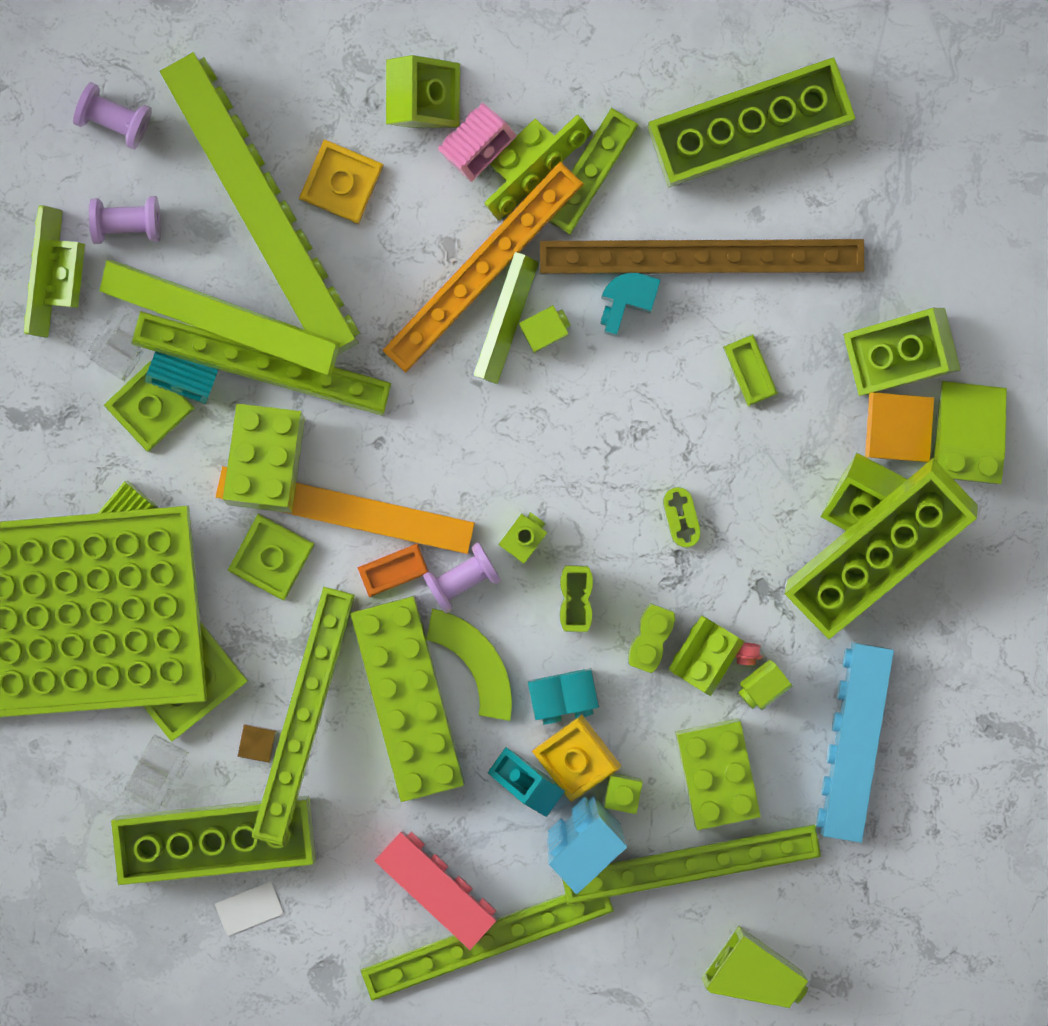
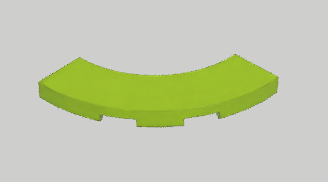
M432 608L427 640L450 649L468 666L476 681L479 692V716L511 721L512 694L510 681L501 657L494 646L469 622L449 612L445 614L443 610Z

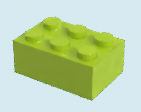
M236 403L223 500L228 506L292 513L305 417L301 411Z
M736 718L675 731L696 830L761 817L741 721Z

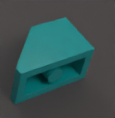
M507 747L504 748L487 772L524 805L545 817L549 815L565 792L563 788Z

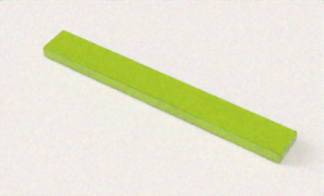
M114 260L106 261L99 290L102 293L325 375L333 374L340 342Z
M140 311L131 345L381 416L385 412L392 384L334 367L333 374L325 375L198 327Z
M323 586L251 836L254 839L280 846L285 845L355 600L354 594Z
M813 824L611 862L578 894L563 879L562 881L566 903L570 905L821 857L816 825Z
M565 894L497 918L498 920L471 950L454 935L362 968L361 974L371 1001L609 914L614 912L609 897L567 905Z

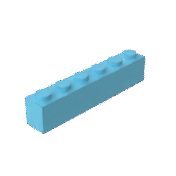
M851 642V648H846L844 651L842 666L847 668L845 681L840 680L837 699L842 700L840 713L835 712L833 717L832 731L836 732L835 744H829L827 763L831 764L829 776H824L821 789V795L826 796L824 808L818 809L816 827L820 828V833L824 837L862 843L894 653L893 649Z

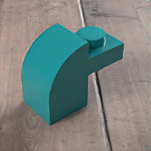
M626 273L614 278L606 286L601 296V299L613 302L612 307L605 305L600 324L606 326L604 333L617 336L626 306L650 313L661 280L639 273Z

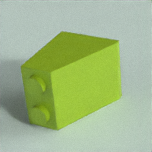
M740 926L734 931L702 977L705 989L712 994L790 1008L794 1002L798 1004L808 991L806 986L808 980L801 969Z

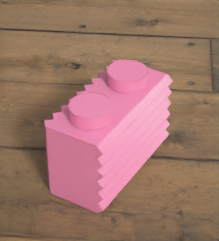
M482 103L479 108H475L467 116L466 121L462 122L456 131H453V133L445 138L443 145H439L438 150L452 166L472 182L517 135L501 117Z

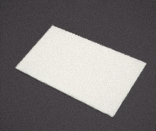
M271 881L214 904L227 937L284 914Z

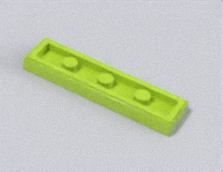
M611 107L571 171L584 185L549 221L551 224L571 235L637 129L638 123Z
M515 252L474 371V376L494 384H498L539 264L538 261L524 254Z

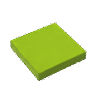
M151 361L103 405L147 452H150L196 409L186 397L145 382Z
M257 514L227 571L285 601L315 543L263 515Z

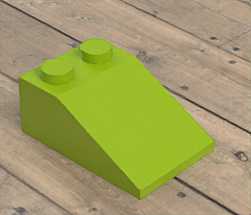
M929 308L843 334L859 396L932 379L961 370L945 308Z
M941 381L933 458L954 480L1002 484L1006 441L1007 388Z

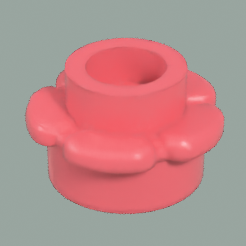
M744 642L735 657L737 658L736 663L756 665V660L763 658V655H760L761 645Z

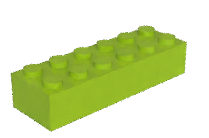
M835 57L649 121L647 129L667 186L670 188L852 124L856 117Z
M932 458L787 580L784 594L829 640L976 520L978 504Z
M415 595L350 613L400 802L464 786L465 781Z
M309 795L298 797L284 846L251 837L262 800L116 816L111 820L118 885L313 865L316 861Z

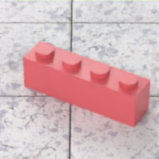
M400 832L374 861L460 942L471 950L498 920L494 916L497 910L484 898L478 902L470 894L473 888L460 876L456 879L446 872L449 866L436 854L430 857L422 849L425 843L413 832H410L408 835Z

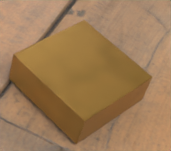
M244 724L237 757L269 763L276 730Z

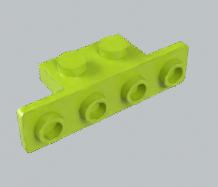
M576 115L555 136L535 118L490 163V166L506 181L484 203L498 221L511 213L516 205L532 192L559 162L562 163L576 148L585 143L586 139L592 134V131L583 118Z
M45 205L38 206L35 219L36 228L31 253L32 263L28 283L26 313L24 316V334L47 338L49 336L52 306L78 308L85 244L60 241L63 211Z

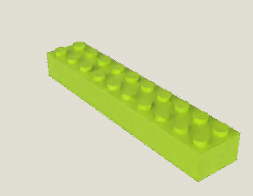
M192 52L160 70V74L304 330L340 342L338 355L359 344L356 336L361 333L349 314L344 317L340 308L345 305L334 286L327 287L324 280L329 276L317 257L312 259L308 251L313 249L312 245L301 228L297 231L292 224L297 221L294 213L285 200L282 202L278 200L276 195L281 193V190L270 172L263 173L260 168L265 165V162L254 144L248 145L245 138L250 135L238 115L231 116L229 110L234 107L221 85L215 88L213 82L218 80L205 57L199 60L196 54Z

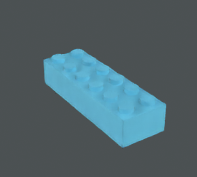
M595 795L589 800L585 796L581 798L571 808L573 815L568 820L559 819L547 831L549 833L547 838L548 864L576 894L627 848L621 823L607 808H604V805Z

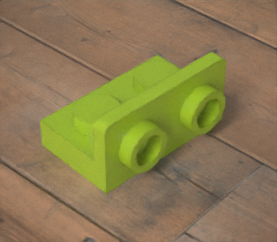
M701 616L698 622L691 628L690 635L682 648L675 654L669 671L711 697L745 641L708 618Z

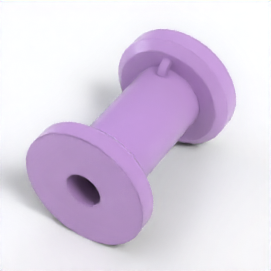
M92 82L88 83L77 103L73 124L82 127L89 120L126 135L125 142L127 147L135 150L147 130L152 108L143 105L137 111H133L100 97L98 85Z
M149 196L145 206L104 208L101 200L98 198L91 199L89 204V226L93 244H101L105 240V234L147 232V236L152 242H159L161 218L158 197Z
M479 542L472 547L475 556L437 578L432 572L423 574L428 587L445 614L452 610L451 599L488 578L493 584L501 582L497 571Z

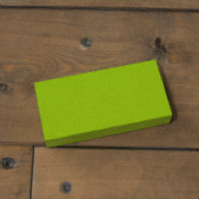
M754 334L723 346L747 406L778 394Z

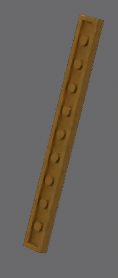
M864 239L540 241V274L864 272Z

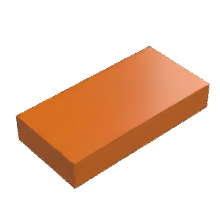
M418 543L357 567L369 597L419 578L429 572Z

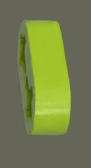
M681 487L672 488L665 493L663 498V507L673 542L678 546L691 547L700 538V527L693 499L686 489ZM678 492L680 497H686L687 503L682 504L684 513L682 516H678L676 507L669 506V500L673 499V493ZM685 518L687 527L694 528L695 534L690 536L689 542H685L683 538L677 537L676 532L681 531L680 519Z

